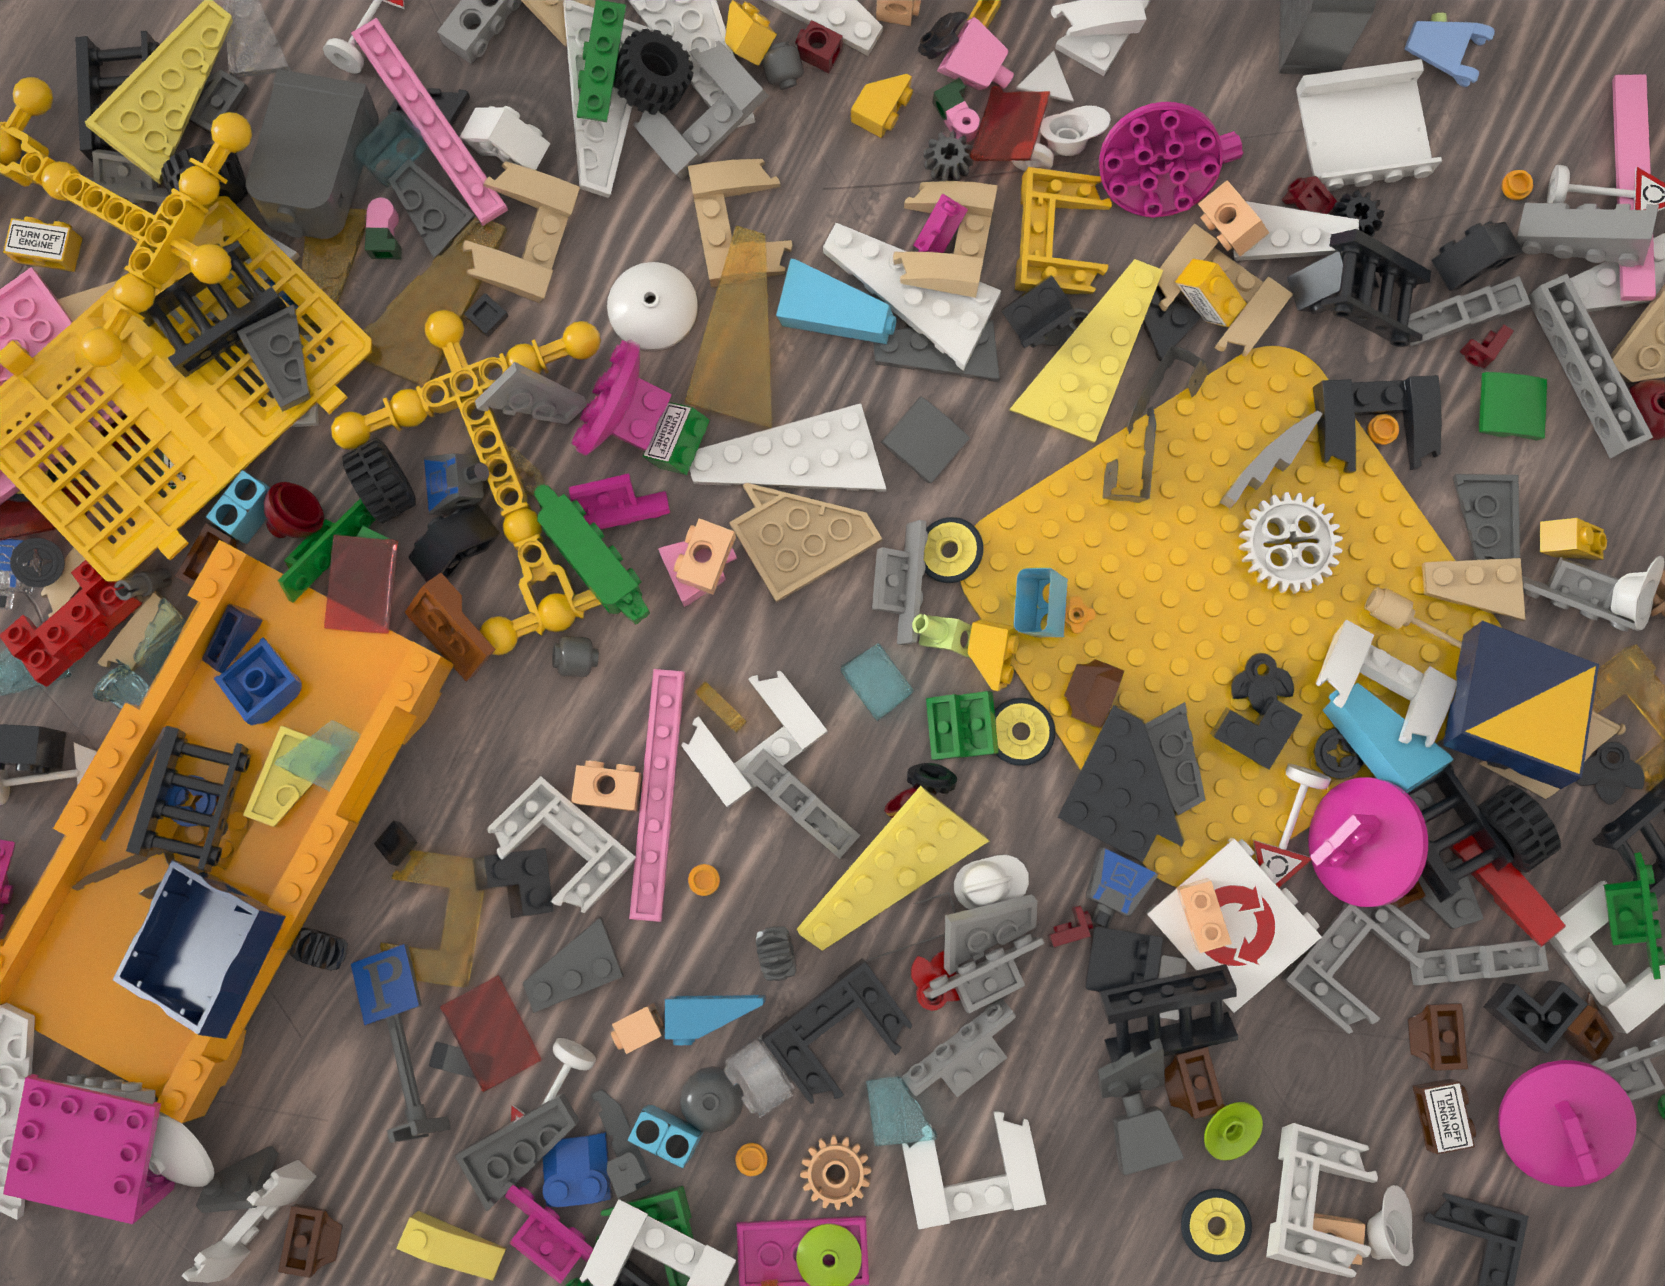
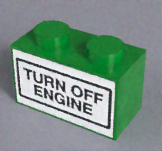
M668 402L662 417L659 418L655 426L656 430L647 450L644 451L642 457L660 469L687 475L710 419L693 407Z

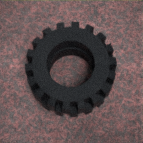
M642 29L641 32L637 30L625 39L619 51L613 85L614 88L619 90L617 94L620 98L627 100L626 104L631 107L632 105L638 108L637 111L643 113L646 110L652 115H656L658 111L661 114H665L668 110H673L684 95L694 74L692 71L694 67L693 62L688 60L690 57L688 51L683 50V45L679 41L675 42L672 39L673 36L669 34L663 35L660 30L654 29L653 32L649 29Z
M213 144L185 149L171 156L163 164L164 167L161 168V173L169 195L172 194L171 190L173 188L179 191L180 175L186 169L195 166L189 162L190 158L203 163ZM230 152L218 174L228 180L226 184L219 181L220 190L218 196H228L235 204H238L247 196L248 191L246 188V178L237 153Z
M374 438L342 456L343 467L352 486L367 510L377 521L385 523L416 506V498L406 476L388 447L381 440Z
M1507 785L1477 806L1498 837L1509 846L1511 856L1514 858L1511 863L1519 871L1524 873L1531 871L1561 849V840L1551 818L1535 799L1520 788Z

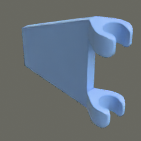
M1416 21L1413 24L1404 50L1449 74L1460 86L1467 87L1470 85V82L1475 83L1479 76L1477 69L1460 65L1468 42L1471 38L1475 44L1479 46L1484 45L1486 39L1488 41L1493 39L1495 30L1491 26L1480 23Z

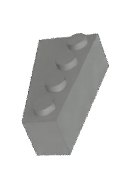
M1525 203L1517 242L1523 252L1527 254L1548 253L1563 259L1579 257L1586 258V260L1594 263L1610 261L1618 262V264L1625 267L1643 266L1651 243L1659 204H1647L1646 210H1630V204H1617L1614 210L1600 209L1597 204H1584L1576 209H1570L1566 203Z

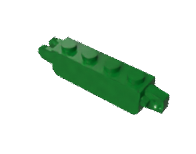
M540 484V486L535 488L534 496L540 508H542L538 514V522L543 527L542 530L609 614H619L622 612L635 625L650 615L638 586L642 581L632 568L626 571L620 562L623 558L613 545L609 547L605 545L602 541L605 536L596 523L593 522L589 525L584 519V516L587 514L576 499L571 502L565 494L558 497L553 489L545 484Z

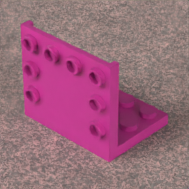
M35 1074L27 1076L24 1082L3 1194L134 1224L174 1190L175 1182L170 1181L161 1174H154L150 1169L148 1170L161 1103L154 1102L150 1104L38 1078V1075Z

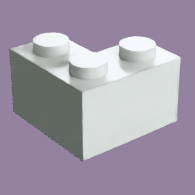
M508 106L475 108L459 137L481 156H497L503 162H510L533 170L537 169L550 145L542 137L543 133L538 128L525 124L519 119L520 114Z

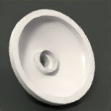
M648 262L633 266L618 277L608 296L607 311L614 331L622 340L626 342L633 340L639 343L641 350L659 351L678 344L689 334L697 318L698 301L693 285L681 271L668 264ZM648 296L656 298L651 304L645 302Z
M159 1112L149 1169L154 1174H161L170 1181L190 1187L206 1186L214 1177V1168L207 1152L197 1138L182 1123Z

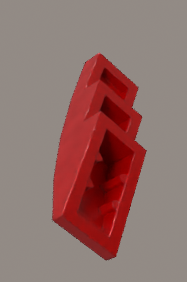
M1473 836L1449 848L1458 858H1462L1463 862L1484 852ZM1489 863L1471 873L1494 896V902L1540 947L1544 946L1566 927L1544 898L1512 863H1509L1498 872L1493 864Z

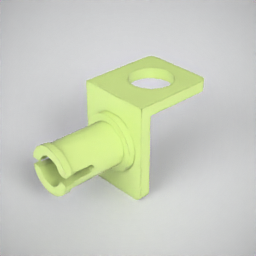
M919 614L914 618L912 628L915 633L921 634L919 639L920 645L951 650L970 658L967 652L972 625L959 619L925 614L924 616ZM966 631L968 642L963 648L960 639L962 633Z

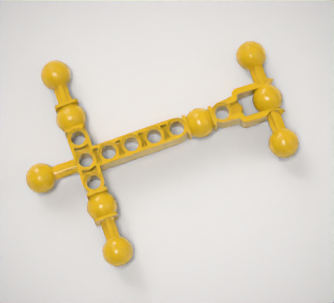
M26 77L14 86L13 100L16 104L14 111L7 122H0V173L24 187L29 186L31 183L38 184L52 198L62 201L68 200L139 241L129 258V265L124 268L130 273L122 276L115 282L114 299L109 296L105 298L115 304L116 307L103 328L91 329L82 337L81 352L85 359L92 365L108 367L115 364L121 358L123 346L119 336L131 316L133 315L144 321L145 317L138 313L146 311L153 305L155 299L154 287L160 291L163 287L161 286L171 278L181 259L190 263L191 272L201 282L217 284L229 276L232 267L231 258L221 246L209 243L197 246L192 241L204 222L205 213L208 214L209 212L204 206L218 198L220 190L219 181L224 184L228 181L218 174L230 152L237 153L244 150L250 144L252 138L251 126L242 115L233 112L220 114L213 120L211 135L215 143L203 163L190 158L189 162L195 166L186 169L180 175L179 191L173 188L171 190L172 194L165 198L156 214L153 215L82 176L72 164L61 161L56 162L49 158L48 148L23 132L32 116L45 114L51 109L53 103V93L46 82L39 78ZM22 150H23V151L26 152V154L22 157L21 162H20V165H19V164H17L16 162H17L18 160H20L21 154H22Z
M440 310L435 311L428 317L425 324V334L432 345L442 348L451 372L428 381L422 388L417 386L416 390H400L393 395L391 400L387 397L383 398L385 408L363 416L353 411L341 413L335 418L331 426L332 438L341 448L354 450L368 442L372 432L393 425L394 428L401 431L403 430L402 426L408 428L418 426L425 421L427 415L434 417V413L441 414L456 408L460 409L479 460L488 467L489 477L487 480L494 498L503 509L501 515L505 518L503 523L504 535L518 551V559L524 575L519 581V588L529 612H531L512 621L502 616L491 617L480 627V633L496 649L492 654L504 655L513 650L519 637L534 631L542 636L545 629L552 632L564 631L573 624L576 617L584 619V611L599 606L601 603L590 589L576 595L567 571L560 565H555L549 551L542 544L544 539L541 536L542 526L538 522V514L527 503V495L492 408H489L488 412L485 411L483 417L479 420H472L471 413L477 408L475 400L496 381L488 379L491 370L500 368L503 374L516 362L538 374L542 370L546 374L549 373L546 364L568 355L579 360L591 358L600 348L601 338L599 331L592 324L585 321L573 322L565 329L561 339L540 347L535 339L531 340L533 345L516 344L508 351L506 356L501 353L499 354L500 358L490 357L468 365L460 345L464 334L462 320L452 311ZM464 380H473V387L469 391H460V384ZM440 390L444 391L445 395L442 401L439 403L431 402L433 393ZM486 436H496L494 446L487 449L482 448V441ZM501 463L507 464L505 475L501 477L493 476V469L496 465ZM512 491L518 492V501L514 505H505L504 498L506 494ZM532 548H539L541 550V558L535 563H529L526 557L528 551ZM551 575H557L565 594H549L537 604L532 585L537 581H546Z

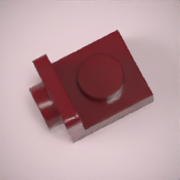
M1317 176L1295 179L1288 186V192L1282 198L1285 204L1295 203L1300 210L1328 214L1335 203L1338 202Z
M1503 324L1496 332L1490 330L1481 343L1470 339L1459 352L1465 356L1466 361L1470 364L1485 369L1497 357L1514 330Z
M1081 906L1073 907L1072 911L1077 926L1072 927L1071 922L1054 926V933L1047 935L1050 947H1057L1091 937L1089 930L1093 929V924L1088 910L1083 911Z

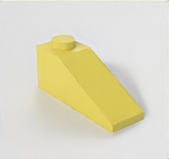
M417 1211L409 1217L396 1249L426 1262L493 1281L507 1248Z

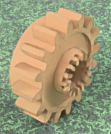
M832 1135L831 1143L826 1144L825 1140L820 1138V1148L817 1150L815 1147L810 1146L808 1151L812 1157H803L802 1164L808 1167V1169L800 1172V1177L808 1178V1182L803 1185L804 1191L812 1189L811 1200L814 1202L818 1198L822 1199L823 1208H826L829 1203H834L836 1210H840L841 1203L845 1201L851 1207L853 1206L852 1198L854 1196L861 1199L863 1197V1192L860 1189L861 1186L869 1187L870 1181L864 1178V1175L871 1173V1167L863 1166V1163L868 1160V1155H858L859 1143L853 1147L848 1146L849 1137L847 1136L843 1139L842 1143H837L836 1135ZM837 1164L842 1166L845 1170L844 1176L839 1180L831 1179L827 1174V1169L831 1165Z

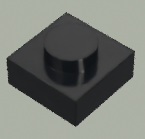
M486 293L464 313L465 317L487 337L508 317L507 312Z
M393 820L374 845L389 864L399 866L418 842L401 822Z

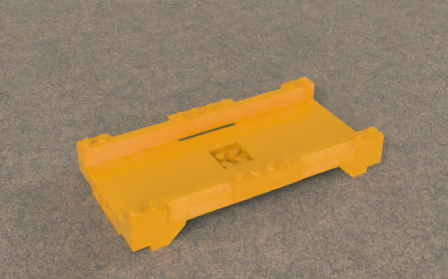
M221 540L218 541L187 595L198 602L183 626L175 645L140 706L129 703L124 704L53 828L64 834V838L29 899L19 911L4 939H0V1005L8 1003L34 1015L35 1031L128 1082H142V1088L156 1090L155 1097L158 1098L157 1103H161L160 1112L180 1123L205 1116L220 1087L225 1086L242 1054L247 1031L245 1030L246 1025L331 876L402 744L405 745L429 718L442 694L439 691L454 666L452 662L400 636L311 588H308L294 603L290 602L278 582V579L283 575L281 572ZM229 603L250 610L263 619V621L227 669L264 637L290 670L300 678L302 683L299 695L266 723L251 726L245 722L214 680L216 676L222 673L217 672L202 660ZM166 726L178 728L186 733L185 739L188 740V743L229 753L234 752L236 743L243 744L249 749L247 754L251 755L250 764L246 773L241 772L226 821L228 830L220 840L219 847L222 848L221 857L218 865L212 866L210 874L286 916L226 1039L196 1034L168 1016L157 1004L141 999L113 981L133 937L144 923L152 899L149 900L140 895L139 892L161 882L169 867L164 853L151 856L148 860L126 870L122 869L119 873L99 882L87 884L81 890L72 889L75 884L87 875L135 855L127 852L126 849L157 752L107 840L104 841L101 839V836L162 729ZM280 726L342 748L343 750L276 827L243 816ZM184 755L182 758L179 757L175 767L179 774L195 775L220 784H224L229 768L228 765ZM189 792V800L181 806H190L195 810V803L200 801V798H203V796H193ZM164 817L162 820H158L155 832H158V836L204 847L210 828L200 825L182 826L171 818ZM173 853L175 861L198 867L200 859Z

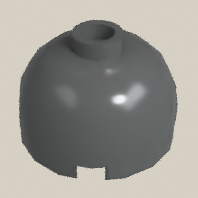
M715 1066L701 1068L690 1075L683 1085L680 1095L681 1111L687 1122L696 1129L709 1133L723 1131L733 1125L741 1114L744 1103L743 1088L737 1077L731 1072Z

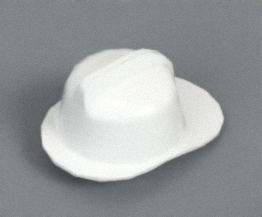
M1082 106L1046 117L1041 121L1039 130L1047 139L1048 148L1054 156H1074L1085 149L1088 139L1105 132L1110 125L1111 118L1109 113L1103 108Z
M1662 556L1657 557L1651 563L1647 572L1628 573L1621 577L1613 590L1612 613L1634 620L1638 630L1645 628L1651 614L1653 598L1664 569V558Z
M996 855L973 861L963 866L957 873L954 881V892L958 901L967 909L1022 897L1029 885L1028 872L1022 862L1009 855Z
M1392 1185L1387 1188L1384 1194L1382 1211L1376 1213L1367 1223L1369 1247H1371L1370 1254L1372 1258L1377 1260L1395 1259L1402 1266H1409L1414 1256L1412 1211L1405 1192L1399 1186Z

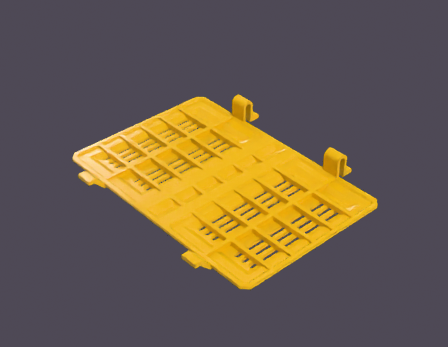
M218 196L212 203L204 206L209 212L208 214L205 213L204 222L192 243L197 246L209 243L220 245L223 248L238 240L252 260L249 264L243 263L264 290L270 288L255 272L260 268L275 283L272 288L277 294L284 291L299 306L296 309L298 324L313 338L308 342L300 334L301 344L304 346L302 350L310 399L282 412L275 398L272 399L267 395L270 389L258 368L252 362L253 360L249 353L245 355L235 344L230 349L241 359L236 363L225 351L220 354L232 367L230 370L226 371L215 359H212L185 378L169 361L168 357L175 353V349L158 325L154 323L148 327L142 320L133 315L119 336L123 346L121 358L115 364L108 367L90 364L81 352L82 337L91 329L103 328L116 305L105 298L109 296L114 299V286L34 357L30 356L29 352L17 340H12L0 351V364L13 374L0 386V470L107 582L124 580L158 548L167 559H173L189 544L178 529L316 403L330 415L348 398L336 385L372 353V339L228 196ZM132 237V239L138 244L139 241ZM181 259L171 278L161 286L163 287L160 291L154 287L155 296L191 272L190 263ZM231 270L230 273L234 277L231 280L226 278L219 283L237 308H241L250 300L237 288L240 284L243 286L244 284L236 273ZM208 288L195 295L203 303L199 309L212 326H215V324L206 316L210 311L220 321L226 318V312ZM179 306L175 310L185 320L182 324L170 313L166 316L185 343L189 344L195 338L188 331L193 328L199 335H201V331L191 317ZM305 313L322 329L319 334L301 318ZM328 337L334 341V344L331 346L325 342ZM319 345L325 350L323 354L316 350ZM312 354L316 358L315 362H311L307 356ZM248 366L264 384L259 387L244 369ZM238 374L255 390L252 395L234 379ZM88 376L104 392L101 397L84 381ZM78 385L95 400L92 405L75 389ZM69 393L86 409L83 413L66 398ZM261 398L267 403L265 407L258 403ZM112 400L128 417L122 420L107 403ZM103 409L118 426L114 429L98 413L99 410ZM94 417L109 434L104 437L88 420ZM39 421L54 439L49 441L34 424ZM133 424L151 440L147 445L130 428ZM30 430L45 447L40 450L25 432ZM124 432L141 448L138 453L121 437ZM20 438L35 453V456L30 458L15 441ZM114 441H117L130 454L132 458L129 461L112 445ZM60 445L77 461L75 465H72L58 451L57 448ZM157 447L174 464L171 468L153 452ZM50 454H53L68 470L65 474L48 458ZM149 456L165 474L160 477L144 459ZM43 462L56 475L58 480L55 483L38 466L40 463ZM140 465L156 482L150 485L135 467ZM83 469L100 485L97 490L81 475L80 472ZM180 472L186 476L184 481L177 477ZM73 478H76L91 494L88 498L71 482ZM171 480L176 484L175 489L168 485ZM66 486L81 502L78 507L61 490L63 487ZM161 489L167 493L165 498L158 493ZM108 493L124 511L119 514L104 499V495ZM97 502L114 518L111 523L94 506ZM88 510L105 527L102 531L85 515ZM130 517L135 521V526L133 527L127 523ZM120 526L126 530L125 535H121L117 529ZM113 535L117 540L116 543L112 544L108 537Z

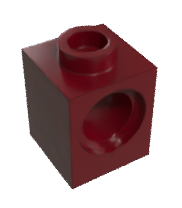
M811 20L807 28H802L798 33L795 45H797L801 60L829 74L843 50V35ZM814 43H822L824 46L822 48L817 49L813 48L811 45Z

